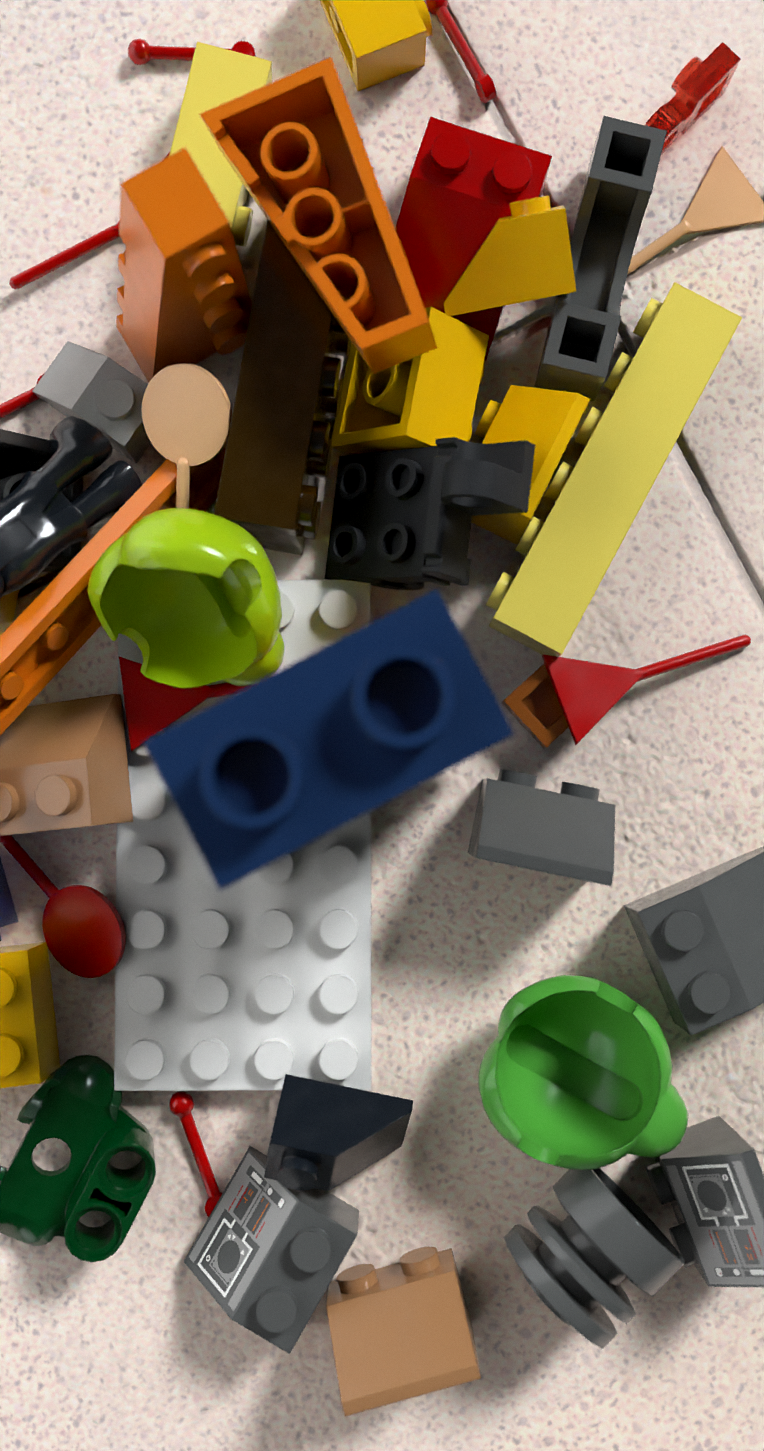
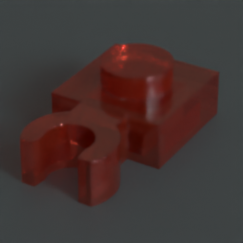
M722 42L704 61L698 56L691 59L675 78L671 89L676 92L675 96L668 103L662 105L645 123V126L667 131L662 153L673 143L680 132L684 134L725 93L741 60L725 43Z

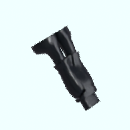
M69 416L59 422L50 434L49 445L53 452L51 458L36 472L27 471L19 486L0 501V599L32 581L64 549L87 539V531L107 517L111 519L142 486L141 480L134 469L127 462L118 460L104 470L72 502L64 496L63 491L83 476L100 467L113 453L109 440L97 428L85 420Z

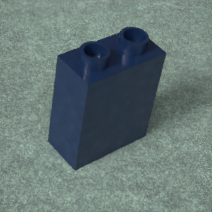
M435 589L143 743L219 890L515 735L439 590Z

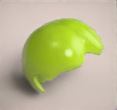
M190 508L158 510L144 516L133 525L126 534L112 543L96 562L88 584L90 602L102 627L113 642L117 640L120 633L126 635L138 645L143 655L140 672L145 677L174 688L200 687L220 680L236 686L253 685L276 673L282 664L285 649L282 635L279 632L282 620V605L276 574L262 545L238 524L219 515Z

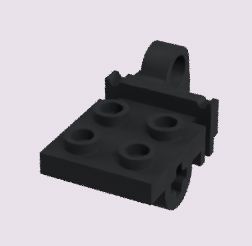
M450 437L436 439V446L339 456L325 579L370 583L372 586L396 590H421L424 588V582H432L441 586H450L451 582L461 586L469 585L471 559L467 557L472 516L528 512L535 445L527 440L480 444Z

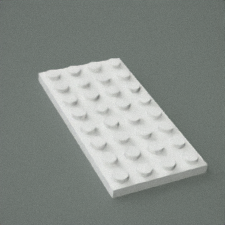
M277 580L282 605V620L279 632L284 641L285 652L282 664L276 672L370 624V583L348 580ZM119 633L118 694H121L133 822L117 823L116 909L124 924L126 945L123 957L115 967L114 1090H282L285 1074L361 1090H371V811L219 890L145 745L143 744L136 750L131 751L119 656L142 664L143 655L138 645L132 639ZM220 680V681H217V682H214V683H211V684H207V686H208V685H214V684L228 683V682H225V681H223V680ZM232 695L208 698L163 731Z

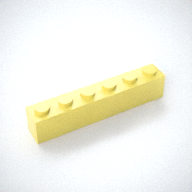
M676 282L673 283L663 303L651 297L633 331L634 334L643 338L634 357L623 352L621 353L603 386L614 392L605 411L602 412L592 407L574 440L585 446L577 463L573 467L564 461L562 462L545 496L555 500L545 522L533 516L515 549L526 556L516 576L513 577L503 571L486 603V606L496 611L489 627L541 655L560 657L563 654L742 320L741 316Z

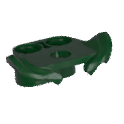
M93 1055L75 1056L50 1074V1077L46 1079L42 1086L27 1101L18 1115V1121L30 1124L12 1161L8 1168L0 1165V1233L32 1246L45 1245L55 1236L65 1237V1244L70 1253L78 1259L87 1262L103 1261L116 1253L146 1199L156 1175L153 1138L148 1129L121 1106L122 1091L114 1090V1070L100 1057ZM49 1138L61 1139L71 1150L70 1160L59 1170L47 1171L41 1169L34 1162L32 1155L38 1143ZM121 1151H133L142 1157L141 1161L130 1169H118L109 1163L111 1157ZM96 1210L105 1212L111 1217L106 1224L99 1227L86 1226L79 1220L84 1214Z

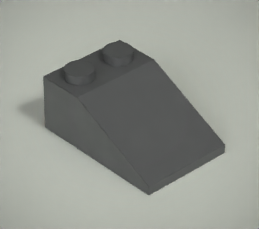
M764 846L624 905L672 1020L688 1034L694 1035L764 1003Z

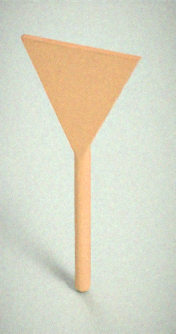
M721 146L681 223L632 256L628 274L685 234L764 223L763 200L723 146Z

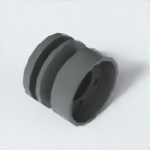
M600 1168L585 1170L569 1169L553 1186V1190L568 1216L561 1222L556 1216L542 1207L533 1206L527 1212V1215L541 1239L520 1224L515 1225L504 1236L508 1250L523 1270L525 1279L544 1304L564 1323L571 1325L592 1344L603 1349L618 1334L603 1307L626 1324L636 1315L627 1294L620 1284L627 1278L634 1285L654 1296L686 1262L655 1223Z

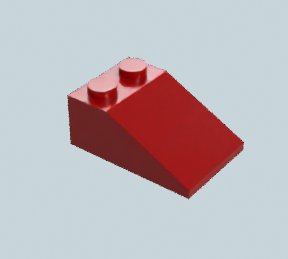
M430 117L410 174L395 228L424 308L433 307L445 313L444 302L498 219L511 216L510 203L542 196L552 159L551 155ZM505 306L451 316L489 335L484 361L487 360Z

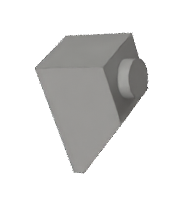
M67 341L32 392L65 416L77 417L97 428L109 440L113 449L135 464L138 463L151 444L142 419V401L148 384L111 358Z

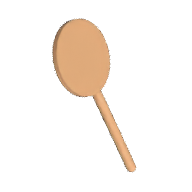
M175 364L159 371L149 382L142 401V419L150 442L162 456L177 464L176 508H189L190 466L206 463L219 455L227 444L232 417L230 400L222 384L209 371L193 364Z

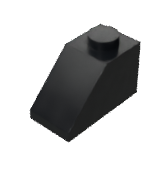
M285 1074L269 1143L264 1178L277 1180L285 1187L293 1190L306 1191L315 1188L330 1191L402 1146L412 1113L413 1100Z

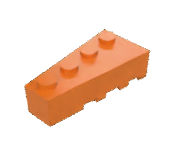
M332 57L200 114L225 159L373 373L437 348L429 319Z
M184 147L127 179L120 185L119 236L126 249L124 253L118 255V269L124 278V286L117 288V302L123 313L116 316V327L148 382L159 371L175 364L195 365L216 352L224 355L242 347L246 340L252 306L230 222L188 150Z

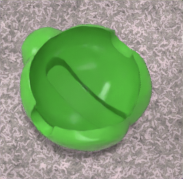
M561 975L542 979L521 989L504 1005L498 1022V1035L488 1047L480 1064L478 1087L483 1108L491 1124L506 1141L519 1151L536 1160L561 1168L573 1170L598 1169L615 1163L628 1154L649 1158L663 1156L679 1145L688 1125V1112L684 1100L675 1086L671 1084L672 1061L664 1033L651 1013L623 992L593 977Z

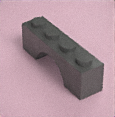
M603 116L592 151L570 239L576 292L556 296L534 384L535 388L579 393L594 402L604 384L621 320L620 307L624 286L640 226L652 193L666 130Z

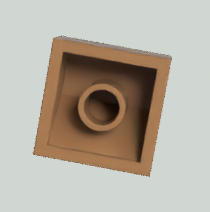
M109 694L27 706L0 735V836L133 822L121 694Z
M430 1246L417 1248L401 1256L399 1263L375 1269L372 1264L356 1265L339 1273L337 1280L331 1281L329 1284L326 1309L340 1398L345 1417L481 1379L472 1322L452 1248L439 1252L437 1248Z

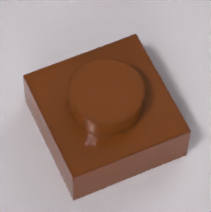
M545 664L541 665L501 702L543 749L547 748L569 728Z

